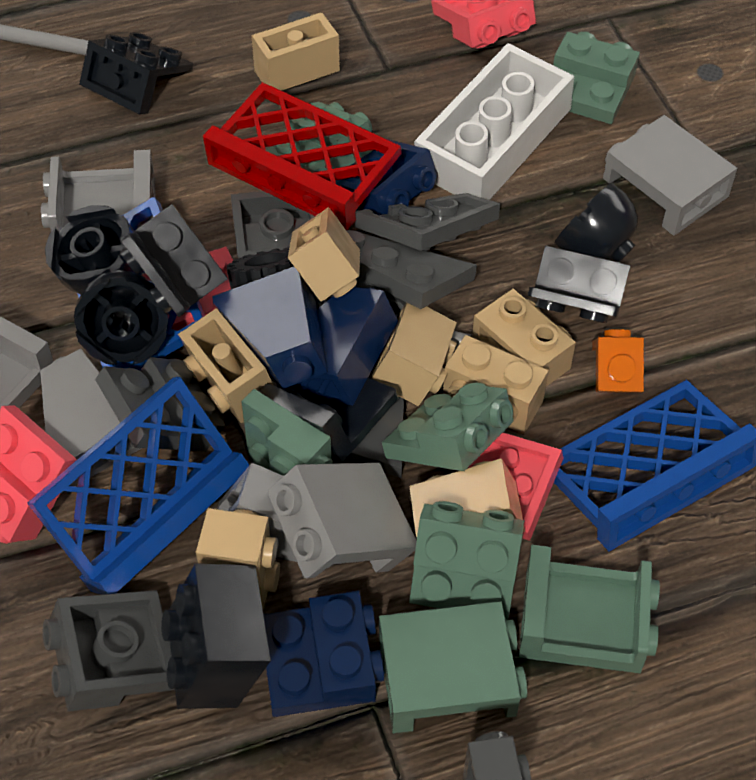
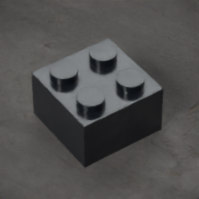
M194 564L184 584H179L176 598L170 609L164 611L161 623L162 637L164 641H170L172 656L167 665V683L170 689H175L177 709L238 708L270 663L255 565Z

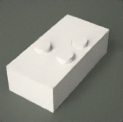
M507 43L414 141V146L430 150L438 176L435 184L454 195L469 193L490 200L571 110L574 76Z

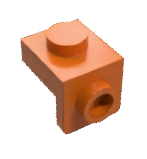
M604 330V337H598L592 341V350L596 351V392H644V338L631 337V330Z

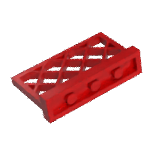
M264 82L255 89L221 128L212 125L203 135L209 165L313 216L318 215L329 207L345 230H349L356 221V209L401 155L400 145ZM265 99L280 105L281 110L257 114L256 111ZM306 117L314 121L315 126L291 130L289 120ZM284 121L286 131L262 136L261 125ZM255 127L257 137L247 139L234 136L237 130ZM340 133L349 139L348 143L326 147L324 136ZM318 137L321 148L297 152L296 141ZM289 143L291 153L276 156L266 151L265 147ZM376 150L384 154L380 160L362 163L359 152ZM353 154L356 165L332 169L330 158ZM324 159L326 170L312 173L301 168L300 164ZM359 176L361 183L354 192H351L337 185L335 180Z

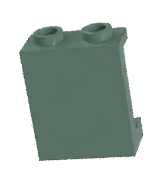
M531 545L526 570L519 658L641 674L647 655L655 656L658 645V625H650V610L657 609L660 581L651 579L652 562L641 560L637 572L550 562L551 547Z
M501 601L379 616V644L393 734L413 731L414 719L498 708H504L506 718L517 717L520 699L527 698V683L523 667L514 666L512 651L517 650L516 628L513 619L505 620Z

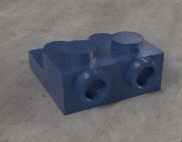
M389 140L401 146V155L356 211L370 209L377 215L388 214V206L404 204L408 207L409 201L415 196L419 195L422 191H430L438 177L430 150ZM373 150L362 157L361 162L366 163L380 160L384 154ZM359 176L335 180L337 185L351 192H354L361 183Z
M359 591L309 598V608L263 614L271 660L266 670L273 717L376 702V682L384 681L383 663L380 650L370 651L367 635L376 634L372 604H361Z

